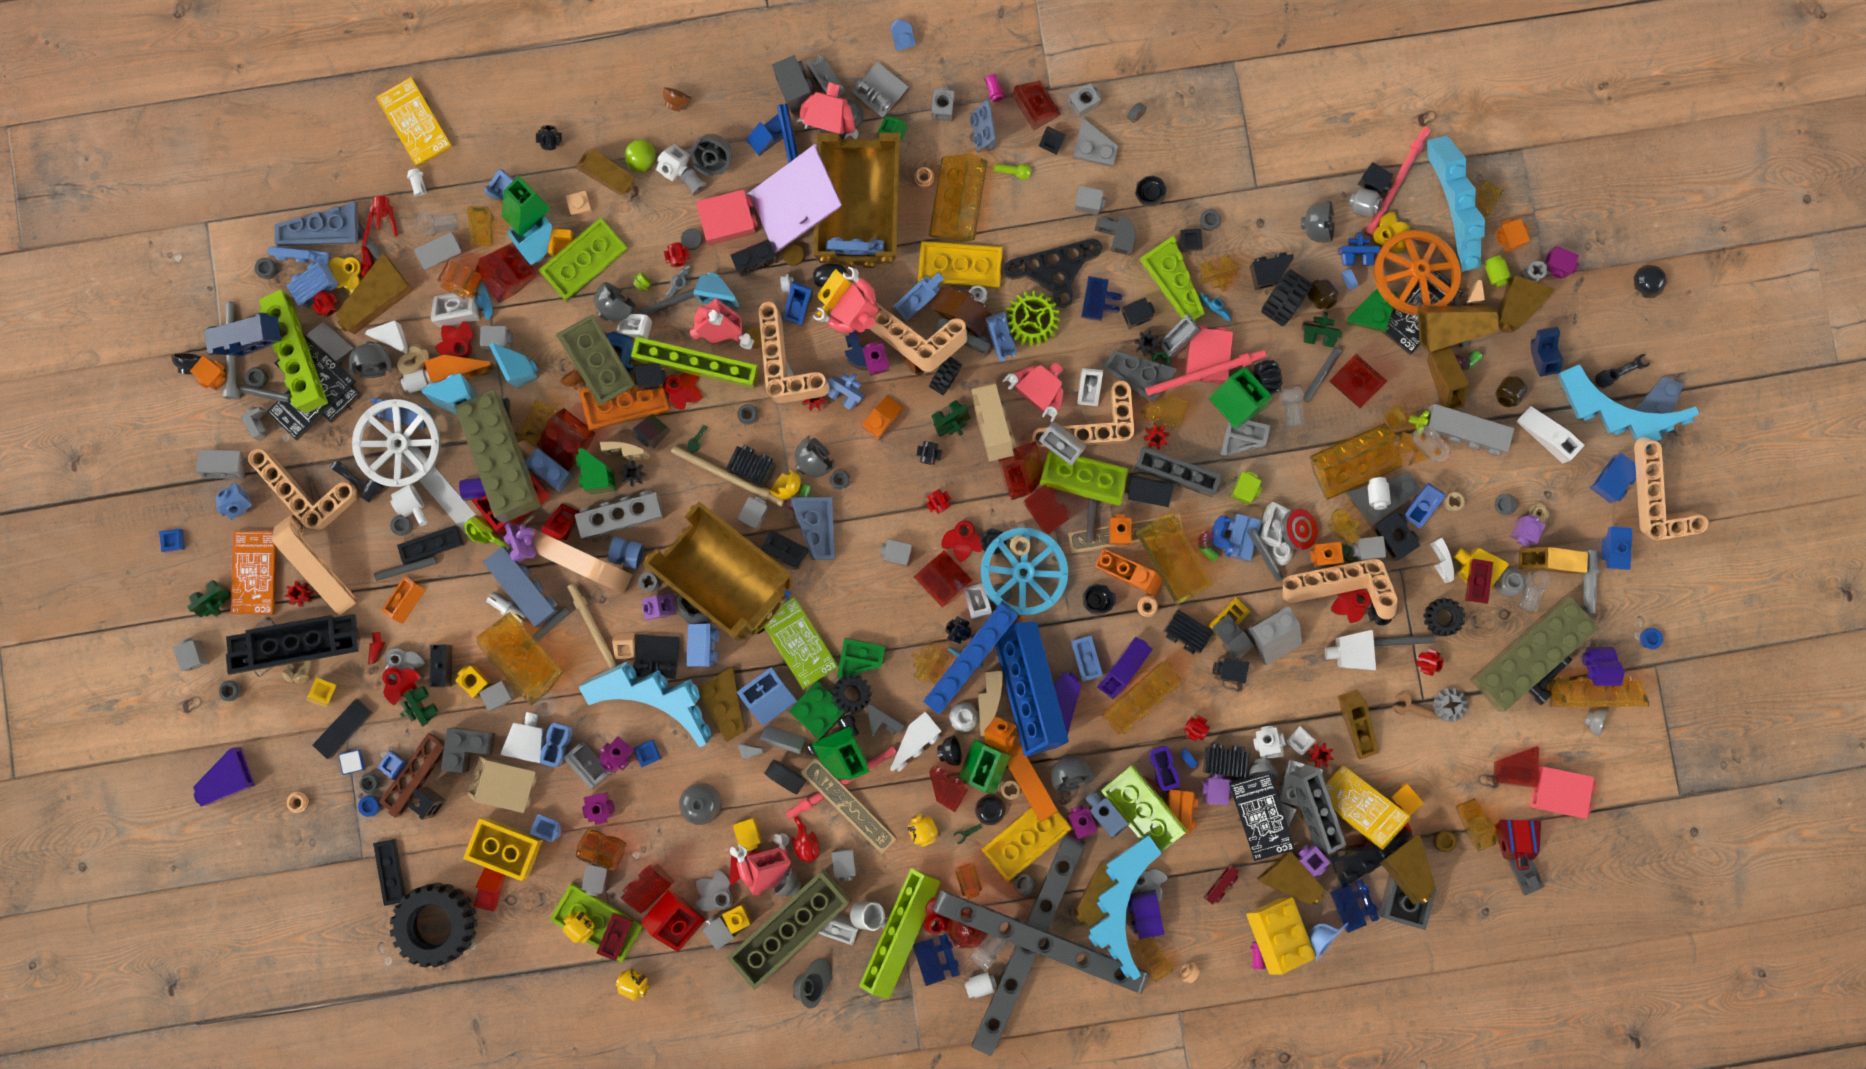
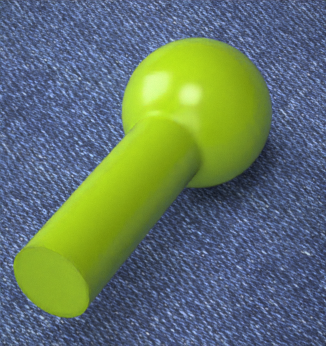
M994 163L993 172L1016 175L1020 180L1029 179L1032 173L1030 166L1027 164H1020L1015 167Z

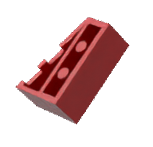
M530 475L542 505L552 495L537 478ZM487 496L471 500L495 531L503 536L507 534L505 529L507 523L518 525L533 512H528L502 523L494 518Z

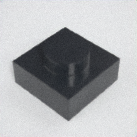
M1047 126L1039 147L1057 155L1066 135Z
M1201 228L1180 230L1181 252L1200 251L1203 249Z

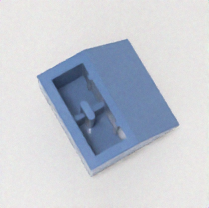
M688 624L687 667H714V663H718V650H715V642L719 641V630L716 629L715 625Z
M770 667L737 691L742 701L763 726L797 702L773 667Z

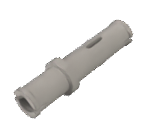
M1584 550V552H1588L1587 573H1584L1583 610L1585 613H1596L1597 574L1600 571L1597 569L1599 551Z

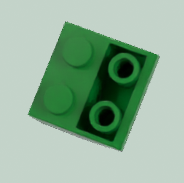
M520 176L504 189L501 216L520 237L530 230L551 209Z
M1243 367L1230 376L1209 397V400L1228 422L1237 429L1266 409L1272 396L1246 367Z
M583 448L578 449L579 455H576L577 466L581 467L582 475H579L580 487L591 495L616 491L613 470Z
M847 727L812 743L820 762L836 779L853 780L870 772L867 758L851 727Z
M974 738L958 778L978 790L995 794L1011 755Z

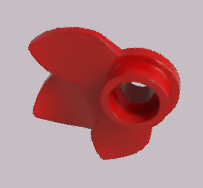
M463 321L458 330L451 326H442L441 336L443 342L435 346L437 352L440 355L468 358L472 353L470 342L473 338V331L470 325ZM464 346L465 351L463 353H459L460 347Z
M682 373L679 376L670 375L666 378L663 387L669 394L670 403L675 408L684 410L686 402L695 403L702 399L700 390L695 386L699 376ZM671 384H676L677 387H676V388H672V387H670V385H671Z
M963 520L956 524L955 529L945 533L941 547L942 549L953 548L955 557L958 561L962 562L968 558L972 550L975 552L982 551L981 536L975 533V527L970 521ZM963 527L968 528V534L963 535L961 529Z
M1364 589L1339 593L1337 594L1339 598L1332 604L1331 611L1337 615H1347L1349 623H1356L1363 618L1364 610L1371 604L1369 592ZM1357 597H1362L1364 602L1359 603Z
M397 667L387 668L382 675V680L385 684L383 690L385 698L392 705H396L401 696L405 697L404 693L407 692V689L411 687L414 689L418 688L415 682L421 678L420 674L411 668L402 670ZM390 674H396L397 679H391Z
M933 897L925 908L927 916L924 920L925 930L930 934L953 930L960 922L934 912L933 908L937 899ZM936 920V923L931 926L932 922Z

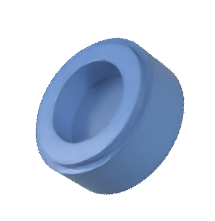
M1348 268L1342 271V277L1348 289L1352 290L1358 287L1357 280L1351 269Z

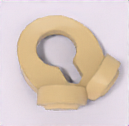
M417 344L411 345L408 348V353L398 360L397 366L402 374H412L420 370L425 365L424 361L429 360V353ZM416 359L415 364L412 366L404 365L406 361Z
M311 660L304 661V665L299 668L296 674H294L295 668L293 664L284 665L283 678L290 683L294 681L297 684L308 682L310 679L308 672L311 667Z

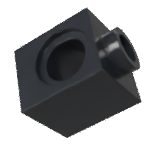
M1372 162L1357 185L1365 189L1377 191L1380 196L1382 192L1387 193L1393 184L1390 181L1393 174Z
M1145 297L1123 306L1121 312L1128 329L1151 321L1155 310L1152 303L1148 302Z
M660 364L637 366L634 369L637 392L662 389L663 382H666L665 370H661Z

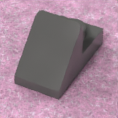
M871 704L867 706L873 736L882 723L886 724L884 728L894 735L896 732H902L905 727L903 724Z

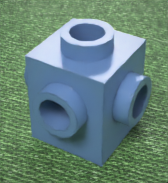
M236 482L227 489H222L215 497L217 511L222 516L226 515L231 520L243 515L252 506L249 495Z

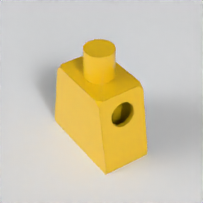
M836 269L817 295L825 304L821 309L826 311L829 317H831L830 312L852 284ZM818 311L817 314L822 317V312Z
M1459 548L1453 556L1462 564L1457 570V574L1466 584L1470 559L1492 561L1493 569L1490 589L1509 565L1507 562L1480 548L1473 549L1470 554L1463 548Z

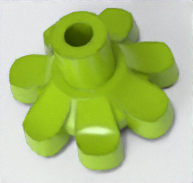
M1424 411L1419 417L1412 414L1409 417L1408 422L1415 424L1416 435L1419 437L1423 431V425L1426 426L1429 421L1426 418L1430 411Z

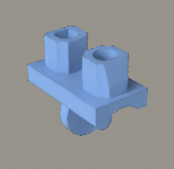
M855 373L850 377L843 374L841 379L833 376V378L828 380L830 390L826 395L836 400L840 392L846 395L842 404L850 410L863 401L866 396L857 390L861 384L856 381L858 375Z

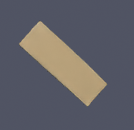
M1002 671L985 672L986 693L978 694L980 736H985L984 730L996 715L1002 690Z

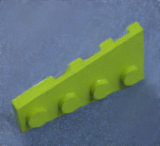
M1173 235L1139 260L1180 318L1183 319L1189 314L1194 320H1197L1204 315V310L1192 285L1191 277L1186 270L1183 257Z

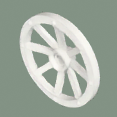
M393 399L377 403L364 412L353 432L352 449L358 466L370 479L385 486L403 487L422 480L431 472L440 454L441 438L437 424L425 409L409 401ZM399 407L407 408L418 414L403 434ZM392 408L395 433H392L374 416L385 409ZM424 420L429 428L431 439L409 440V437ZM368 422L387 437V441H362L363 432ZM399 440L402 442L400 447L397 446ZM410 446H431V452L425 465L409 449ZM362 447H387L388 450L369 466L363 455ZM395 453L394 479H389L376 473L375 471ZM404 453L419 471L410 477L401 479L402 457Z

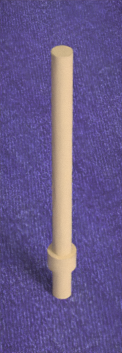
M675 445L671 450V453L758 495L764 501L768 500L780 507L785 502V500L772 495L771 490L756 486Z
M575 583L570 584L567 587L574 599L573 603L576 609L580 610L610 669L618 666L586 606L588 603L585 597L581 596Z

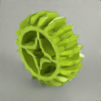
M1026 291L1024 292V299L1018 294L1016 296L1018 303L1011 300L1010 304L1012 307L1006 308V311L1010 313L1006 315L1007 320L1010 321L1007 325L1010 328L1013 327L1009 333L1012 335L1016 333L1015 341L1021 337V345H1024L1026 340H1028L1030 347L1033 346V341H1036L1037 345L1041 346V339L1047 343L1049 341L1048 336L1052 338L1055 336L1052 330L1059 329V326L1054 323H1059L1060 318L1054 316L1058 315L1060 311L1057 309L1052 310L1056 307V303L1049 304L1050 296L1044 300L1043 292L1040 293L1039 297H1036V291H1032V295L1029 297ZM1027 304H1037L1043 308L1034 310ZM1022 308L1025 318L1021 320V323L1017 324L1015 315ZM1048 313L1049 325L1043 330L1040 319ZM1029 315H1035L1036 322H1029ZM1033 328L1038 333L1029 334L1022 331V329Z

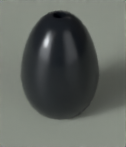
M833 263L818 266L813 272L816 286L822 288L835 269L843 275V272L847 273L846 268Z

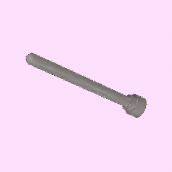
M231 301L226 303V324L235 322L234 303ZM226 355L227 384L222 389L223 398L239 399L240 390L235 381V356Z

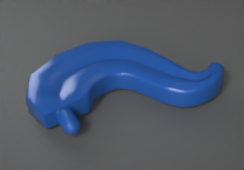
M618 332L606 334L613 348L621 350L620 360L625 368L633 370L634 365L629 364L634 346L631 339Z
M1219 516L1212 528V543L1218 548L1226 549L1225 555L1231 556L1233 543L1224 537L1231 518Z

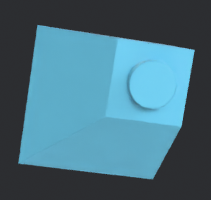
M544 216L521 237L513 228L506 233L520 253L532 265L541 261L544 255L548 253L552 225Z
M714 273L700 275L693 293L699 303L709 304L717 298L729 308L739 310L740 305L736 297L724 281L719 278V275Z
M495 343L489 344L506 381L512 386L519 388L539 378L536 373L539 369L533 359L530 360L525 355Z

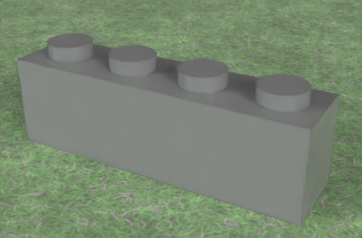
M1437 404L1428 407L1430 413L1426 419H1429L1426 426L1423 425V431L1428 432L1429 436L1435 438L1442 436L1448 438L1447 441L1454 444L1465 443L1468 444L1467 447L1470 449L1480 450L1481 448L1487 450V453L1493 456H1500L1508 452L1514 428Z

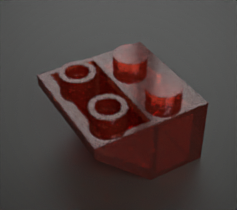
M513 242L481 257L475 269L477 275L499 303L516 295L537 276L536 271Z
M563 408L549 418L537 446L569 471L576 464V455H579L578 449L583 448L587 450L596 433L593 430L589 431L588 426Z
M1036 441L1013 448L1014 456L998 459L1004 485L1011 501L1031 494L1040 484L1043 465Z
M1045 484L1026 498L1023 504L1045 534L1050 535L1068 522V515L1070 513L1064 504L1060 505L1056 500L1058 495L1051 486L1048 488Z
M945 550L914 576L918 584L942 609L973 581Z
M939 766L936 769L931 767L929 774L936 801L956 812L968 791V788L965 787L966 783L956 776L954 780L947 776L948 772Z
M659 864L653 867L649 865L637 875L640 878L638 881H631L622 890L624 894L620 898L642 914L675 881Z

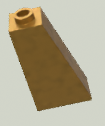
M382 254L336 313L340 320L338 324L345 332L349 331L356 334L413 291L409 283L385 254Z
M1488 306L1417 307L1420 345L1429 352L1498 331L1499 315Z

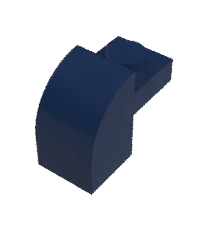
M1558 327L1537 330L1536 338L1531 339L1532 358L1540 377L1561 372L1563 357L1557 347L1560 337Z
M855 330L853 333L845 336L848 348L852 347V349L845 351V355L849 363L855 368L868 370L862 350L866 346L860 347L857 330Z

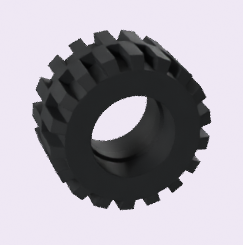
M1292 269L1288 270L1266 300L1261 313L1280 326L1286 325L1310 291L1312 283Z

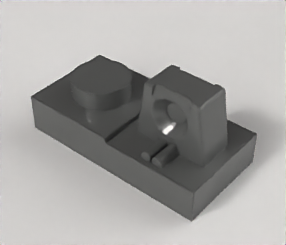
M1507 859L1523 895H1528L1545 887L1533 860H1529L1530 869L1520 871L1516 869L1515 860Z

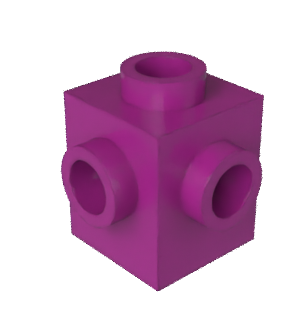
M617 736L611 744L607 742L602 747L599 762H601V766L606 771H612L616 774L619 769L623 771L630 763L629 758L634 749Z
M608 792L583 797L585 806L582 807L584 818H588V822L594 821L595 825L607 823V818L613 817L612 813L615 812L613 800L609 799Z

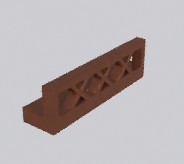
M427 733L402 772L379 801L381 805L389 809L388 813L394 818L401 817L408 807V803L415 797L412 794L414 790L423 786L443 757L445 743L431 733ZM431 740L436 745L430 754H426L425 746ZM423 758V764L417 772H414V761ZM411 775V781L405 789H402L401 779L404 776ZM392 793H399V798L394 805L387 802Z

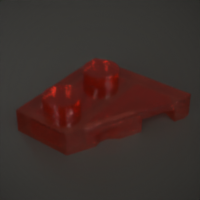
M1536 746L1494 762L1493 783L1537 788L1539 747Z

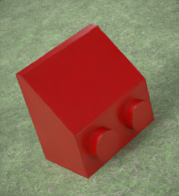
M668 889L641 920V923L650 936L679 952L706 919L683 898Z

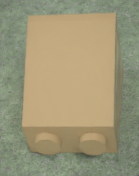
M479 755L467 796L477 803L524 813L525 808H528L531 796H529L531 787L535 786L537 776L535 771L530 768Z

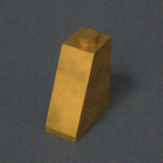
M594 149L585 151L575 167L580 172L619 195H623L625 192L628 194L634 185L632 182L634 176Z
M1517 275L1509 279L1498 311L1500 319L1498 323L1499 329L1507 333L1519 329L1553 294L1555 288Z
M1448 346L1429 352L1427 363L1442 406L1453 410L1463 407L1466 401L1469 382L1452 349Z
M1553 547L1519 549L1518 569L1569 574L1587 573L1588 552Z
M1417 834L1380 862L1413 905L1418 902L1422 904L1433 897L1431 892L1436 889L1422 839Z
M1292 852L1284 853L1257 877L1259 882L1309 905L1312 903L1317 904L1324 897L1322 894L1326 891Z
M1104 861L1099 863L1075 907L1078 911L1075 916L1082 925L1086 923L1089 927L1108 914V912L1104 914L1097 903L1100 901L1098 896L1118 882L1117 879L1112 881L1106 872L1109 867Z

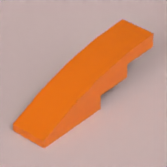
M1017 743L1008 752L1011 757L1007 766L1041 823L1058 813V810L1027 757H1024L1020 744Z

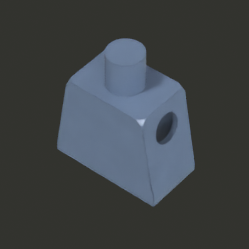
M1095 791L1086 798V801L1092 807L1090 813L1111 839H1114L1128 827V823L1107 798L1102 800ZM1106 809L1109 814L1102 816L1100 811Z

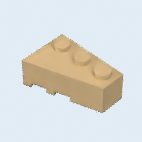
M996 384L971 389L976 418L989 462L1014 456L1012 447H1016L1014 435H1009V432H1011L1010 422L1005 420L1007 418L1005 406L1001 405Z

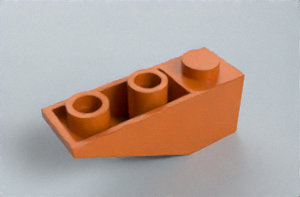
M441 355L424 361L431 383L440 382L452 374L459 373L469 381L472 376H484L491 373L490 370L496 369L495 365L488 361Z
M1104 548L1094 566L1155 597L1163 581V578L1157 572Z

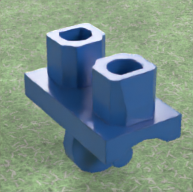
M1357 232L1355 238H1348V244H1355V246H1342L1338 249V255H1341L1343 266H1354L1355 255H1362V266H1373L1376 254L1380 252V246H1362V244H1369L1370 239L1363 238L1362 233Z

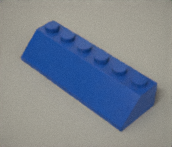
M1016 622L1008 628L995 646L1024 757L1056 749L1068 743L1069 740L1037 622Z

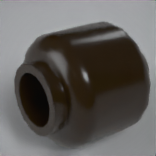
M1317 279L1312 282L1307 296L1317 309L1329 310L1338 302V290L1329 280Z
M1505 377L1495 392L1497 401L1504 407L1518 406L1527 393V386L1520 377Z

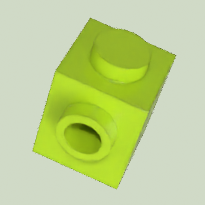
M1250 471L1240 473L1229 497L1246 505L1251 504L1253 498L1257 499L1262 490V487H1260L1261 480L1257 479L1258 475Z

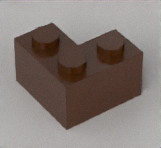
M942 286L930 306L942 318L963 320L966 330L978 336L982 334L987 325L985 318L992 316L986 310V305L974 300L975 296L968 291L962 293L955 287L949 289Z

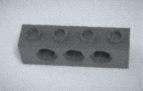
M1144 447L1141 448L1133 469L1211 498L1216 494L1222 476Z
M1304 765L1289 773L1314 846L1326 854H1331L1346 846L1320 769Z

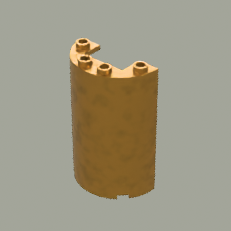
M818 133L817 151L842 206L814 226L813 255L819 259L820 263L843 264L845 268H854L855 265H863L864 268H875L876 264L893 263V260L897 257L900 133H879V139H841L838 133ZM831 238H842L843 241L862 239L864 242H871L873 239L884 241V252H876L875 255L867 254L866 256L836 254L834 251H825V245Z
M698 501L696 505L689 508L685 516L690 525L680 532L676 541L667 546L664 554L656 548L646 556L642 564L737 641L746 640V635L751 634L754 636L762 630L780 610L787 598L784 593L786 589L789 590L791 588L792 575Z

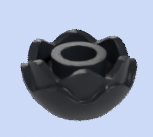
M993 528L988 529L980 539L982 549L986 551L991 541L1003 532ZM997 547L992 555L999 554L1002 551Z

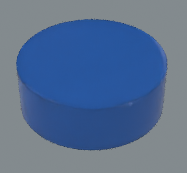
M1645 629L1640 634V643L1647 649H1656L1662 645L1663 635L1658 629Z
M1186 748L1180 752L1181 757L1191 769L1199 765Z
M373 795L364 796L358 803L359 812L366 817L378 814L381 809L380 800Z

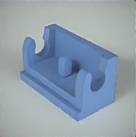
M1002 312L985 318L998 360L1000 362L1005 361L1008 355L1015 357L1016 347L1012 334L1009 333L1010 327L1007 325L1006 313Z

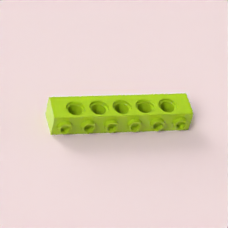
M279 290L259 299L261 308H259L260 313H268L269 316L275 317L281 314L278 318L281 341L273 344L272 348L278 355L280 360L278 365L285 374V385L291 391L292 405L296 409L308 413L328 404L291 297L283 290Z

